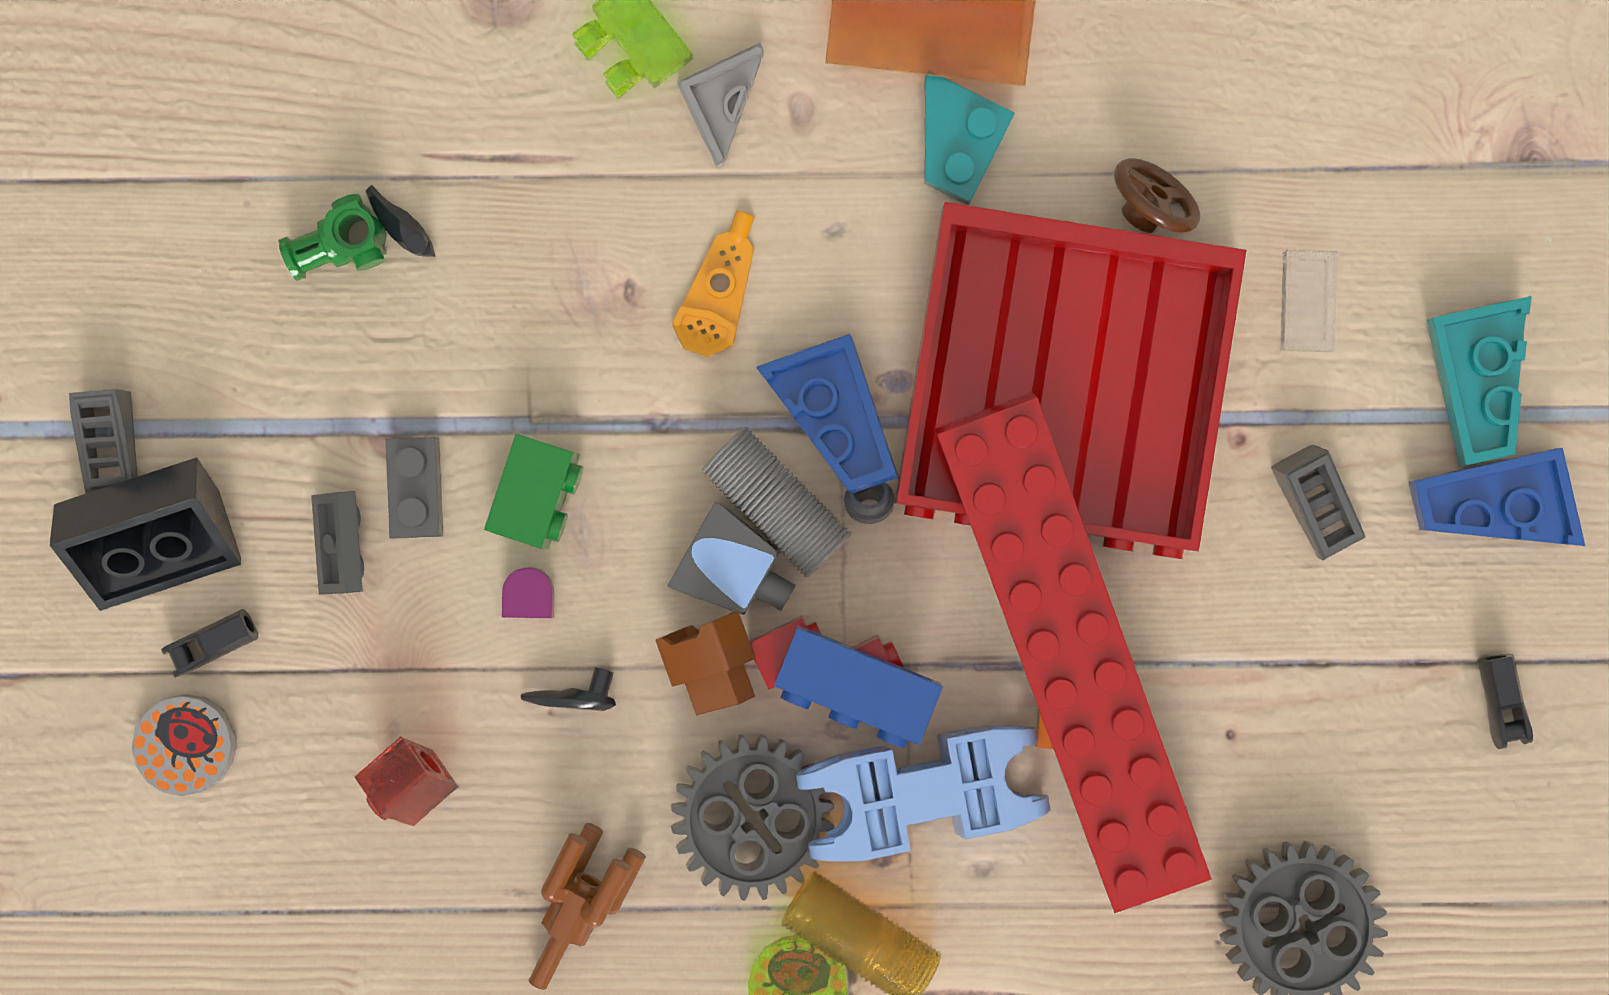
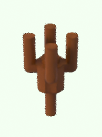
M586 823L580 835L574 833L568 835L542 886V897L546 901L551 902L541 924L544 925L551 937L529 978V983L535 988L547 989L569 944L580 947L586 945L593 929L601 926L607 915H612L619 911L646 858L645 854L635 848H628L622 860H612L602 881L592 875L583 873L603 834V830L594 824Z

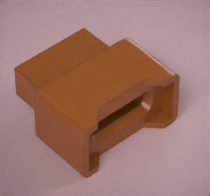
M739 611L729 613L726 616L701 625L700 631L693 625L655 639L672 687L685 684L696 716L739 705L755 697L744 664L756 658Z

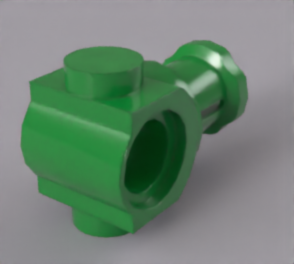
M359 194L347 195L332 202V210L327 212L325 219L317 221V230L293 240L288 237L278 240L285 265L296 281L306 278V272L330 262L337 268L353 262L357 271L367 270L385 262L384 255L387 254L384 247L387 237L386 231L379 219L371 214L369 207L363 204ZM366 221L368 224L366 238L358 244H351L348 236L350 228L356 222Z

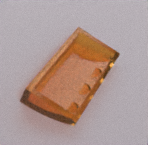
M832 0L825 64L1025 86L1036 0Z

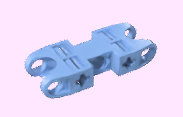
M978 726L938 734L941 760L896 768L893 750L883 745L839 754L801 770L796 774L798 789L809 790L824 787L825 792L839 794L844 803V815L841 822L834 829L826 832L827 837L811 841L808 844L810 857L820 861H866L909 852L911 849L907 825L951 816L955 834L966 840L1013 830L1046 815L1051 810L1048 795L1036 794L1021 797L1020 792H1012L1008 788L1005 780V769L1008 762L1015 755L1023 752L1022 747L1038 742L1036 728L1029 726Z

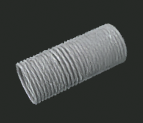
M744 427L702 468V473H705V477H709V481H712V484H716V488H719V491H723V495H726V498H730L732 504L736 503V508H740V512H745L744 517L749 516L751 524H755V527H758V531H762V534H765V538H769V542H773L772 545H776V549H780V552H783V556H787V559H790V563H794V567H797V570H801V574H804V577H809L851 536V531H847V528H844V524H840V521H837V517H833V513H830V510H826V506H823V503H819L816 495L808 492V488H805V485H801V481H798L797 477H793V473L787 474L789 468L784 469L785 464H780L777 456H773V452H769V449H766V445H762V442H759V438H755V434H752V431H748V427Z

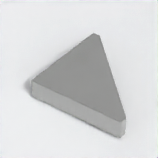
M761 43L677 82L717 168L724 166L763 58L764 50Z

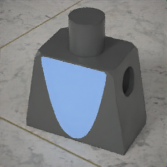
M714 502L667 586L681 593L734 612L739 611L740 614L745 615L755 597L782 611L796 585L771 571L780 552L725 506Z

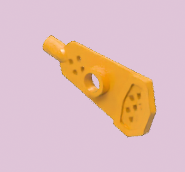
M736 211L729 232L716 235L672 323L684 350L708 358L733 347L754 247L747 239L755 218L754 216ZM735 246L736 250L731 251L730 247ZM722 251L725 252V255L723 256L720 255V252ZM740 256L741 260L737 262L735 258ZM729 261L731 265L726 267L725 263ZM717 274H724L730 279V286L724 292H716L711 288V280ZM701 320L702 324L698 326L697 322ZM690 325L693 326V329L691 330L688 329V326ZM714 325L716 329L711 331L710 327ZM705 329L707 333L702 335L701 331ZM719 334L720 338L715 339L714 336Z

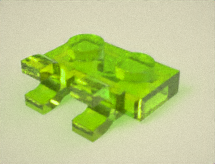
M598 0L592 5L593 12L598 17V20L590 21L572 33L573 38L576 40L574 42L575 46L587 61L613 39L617 41L628 55L629 59L616 63L603 73L607 79L605 84L617 99L631 90L643 78H646L655 89L693 60V53L651 0Z

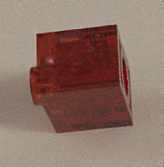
M401 736L355 776V779L367 795L366 801L369 807L377 816L383 820L389 818L411 826H415L459 787L433 749Z

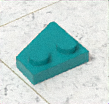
M928 71L924 81V184L969 206L1015 113L946 78Z

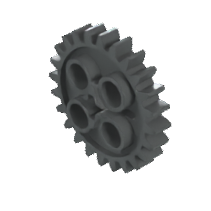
M741 734L738 735L737 749L732 751L723 740L718 741L720 756L714 758L703 750L700 753L706 766L700 770L688 765L686 770L694 781L691 785L677 783L676 790L686 798L685 802L671 804V811L684 817V820L671 825L672 833L687 835L685 839L676 845L678 854L693 852L694 854L686 863L687 869L691 872L704 866L705 869L701 876L702 884L707 886L716 878H719V892L722 896L729 892L732 885H736L741 900H746L750 887H756L762 900H766L768 885L774 883L782 894L787 893L785 878L791 875L802 884L805 880L800 867L803 864L816 869L819 867L818 862L810 857L808 844L811 841L820 839V832L834 829V824L831 821L821 817V814L834 809V804L831 800L818 798V796L825 792L824 787L809 790L798 789L796 774L815 763L800 768L804 753L798 748L786 757L787 743L782 739H779L773 749L770 750L768 749L767 739L764 734H759L755 747H749L746 738ZM756 769L766 770L769 773L770 781L765 790L760 793H750L744 789L745 778L751 771ZM726 781H731L754 811H760L759 816L764 825L781 845L779 852L772 851L752 823L746 822L743 824L746 820L743 812L723 787ZM715 801L726 802L730 805V814L725 822L713 825L704 820V812L709 804ZM785 809H794L800 813V820L796 828L789 832L778 831L775 828V820L778 814ZM745 841H754L761 846L759 856L751 863H741L735 859L737 847Z
M1287 841L1283 842L1281 857H1277L1268 848H1264L1263 857L1265 864L1262 866L1247 859L1245 862L1251 875L1248 878L1236 874L1232 875V879L1240 887L1238 894L1224 892L1222 895L1233 906V911H1224L1218 914V917L1224 923L1232 926V929L1222 932L1219 936L1225 944L1236 945L1225 955L1232 964L1243 963L1237 971L1239 977L1244 982L1255 977L1252 988L1259 995H1263L1270 988V995H1288V993L1289 995H1324L1327 992L1331 995H1343L1340 986L1345 983L1354 990L1359 991L1361 988L1355 977L1358 971L1372 976L1375 973L1371 966L1365 962L1367 957H1383L1384 952L1372 944L1373 938L1388 936V931L1374 924V920L1387 915V911L1379 905L1370 904L1381 894L1372 885L1363 886L1370 875L1361 868L1351 871L1354 860L1345 854L1335 861V850L1327 845H1324L1316 856L1315 846L1309 841H1303L1299 854H1297L1290 843ZM1315 880H1323L1324 892L1321 897L1316 901L1307 902L1304 895L1308 884ZM1268 902H1278L1279 912L1276 918L1268 923H1260L1258 916L1262 906ZM1338 903L1343 904L1342 910L1336 913L1331 912ZM1305 915L1309 918L1305 921L1307 930L1299 933L1297 931L1300 928L1298 919ZM1345 926L1346 934L1343 942L1338 946L1328 947L1326 941L1329 932L1335 927ZM1268 936L1274 937L1268 945H1262L1264 938ZM1291 948H1300L1301 955L1298 963L1291 968H1281V957L1284 952Z

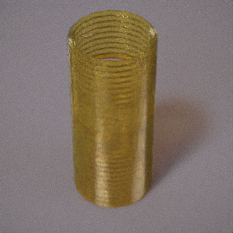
M813 871L802 884L781 921L782 927H786V930L790 929V933L794 932V935L803 938V941L807 940V944L811 943V946L820 949V952L824 951V955L828 954L829 958L832 957L833 960H837V963H841V966L845 965V968H849L850 972L854 971L855 975L860 974V978L865 977V982L870 981L871 986L875 985V988H879L880 991H883L884 994L888 993V995H922L932 980L941 960V953L936 951V948L932 949V946H928L927 942L924 943L923 940H919V937H915L914 934L911 935L910 931L907 932L906 929H903V926L899 927L898 923L894 924L893 920H888V916L883 917V913H877L876 909L873 910L872 907H868V904H864V901L860 902V898L856 899L855 895L852 896L851 893H847V890L843 891V887L839 888L838 884L835 885L834 882H830V879L826 880V876L822 877V874H818L817 871Z

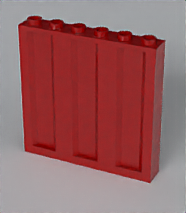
M945 202L940 216L895 504L905 505L904 515L934 520L935 510L955 513L954 523L971 526L935 428L1033 393L1038 398L1088 535L1104 537L1103 547L1133 552L1134 542L1154 545L1152 555L1183 560L1184 550L1199 552L1247 250Z

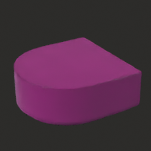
M531 567L521 568L511 573L505 580L502 588V618H554V586L550 577L542 570Z

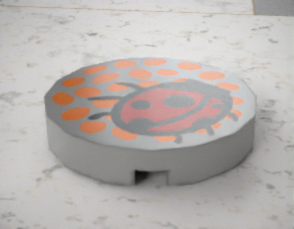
M186 694L161 700L144 713L135 727L132 742L135 765L146 782L163 793L185 796L203 792L222 780L233 764L237 746L235 731L232 732L231 725L227 721L229 718L224 710L207 698Z

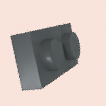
M439 437L385 439L389 538L442 537L443 513Z
M355 491L311 495L319 595L363 592L364 561L360 555L358 533L361 515L356 505Z

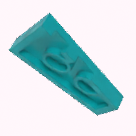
M1531 296L1426 320L1459 466L1516 454L1522 395L1518 388L1521 361L1525 360L1527 341H1523L1526 315L1530 314Z

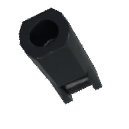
M240 609L163 647L161 651L163 655L169 653L176 668L172 674L176 678L257 640L258 631L250 614L246 610ZM197 641L204 655L197 660L194 659L188 647V644Z
M1500 654L1478 659L1487 703L1490 734L1497 749H1504L1507 747L1508 742L1520 740L1523 744L1532 743L1533 730L1524 704L1514 655ZM1512 709L1514 721L1504 723L1501 710Z

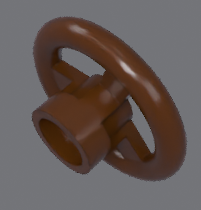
M1128 158L1117 164L1114 170V180L1120 193L1127 201L1122 207V213L1131 225L1146 233H1153L1158 226L1179 233L1192 231L1198 226L1200 210L1197 202L1187 188L1174 176L1159 166L1141 159ZM1170 203H1179L1185 213V217L1174 216Z

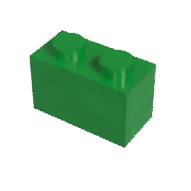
M515 434L484 530L540 549L549 548L551 540L559 542L568 518L567 513L561 512L567 493L573 495L576 493L584 467L577 464L580 454Z

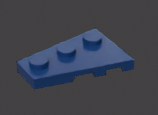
M851 334L756 367L851 494L899 478Z

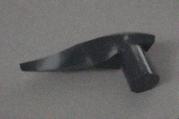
M373 185L369 186L365 192L371 207L391 238L414 255L436 257L433 244L420 223L407 211L390 203Z
M595 667L588 691L576 688L562 691H532L522 693L520 695L521 700L546 707L605 711L616 706L614 698L608 697L614 672Z

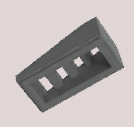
M111 389L69 393L70 413L85 494L137 477L131 392ZM109 407L111 416L94 417V408ZM113 427L114 436L96 437L95 428ZM97 448H117L118 456L97 458ZM120 467L122 476L99 478L98 468Z
M1310 445L1271 466L1285 498L1319 559L1323 561L1366 537L1328 450L1316 445ZM1315 469L1316 472H1314V473H1312V474H1310V475H1308V476H1306V477H1304V478L1298 480L1299 477H1301V476H1303V475H1305V474H1307V473H1309V472H1311V471H1313V470ZM1323 484L1324 491L1308 499L1306 498L1305 493ZM1333 503L1334 509L1315 518L1314 512ZM1340 520L1343 521L1344 527L1325 537L1323 536L1321 530Z

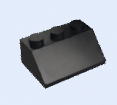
M198 457L54 504L49 546L99 611L241 565V556L220 491Z

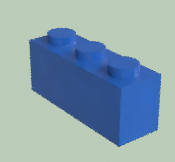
M800 625L796 628L774 683L775 687L783 690L780 696L781 699L805 709H809L811 702L831 709L828 716L830 719L851 728L857 729L860 721L879 729L876 735L877 738L901 748H905L907 741L920 745L943 689V686L938 681Z

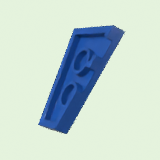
M1563 448L1549 449L1409 481L1419 530L1586 546Z

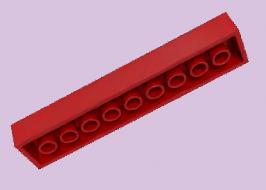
M1029 393L935 428L1114 914L1212 880L1038 398L1033 393Z

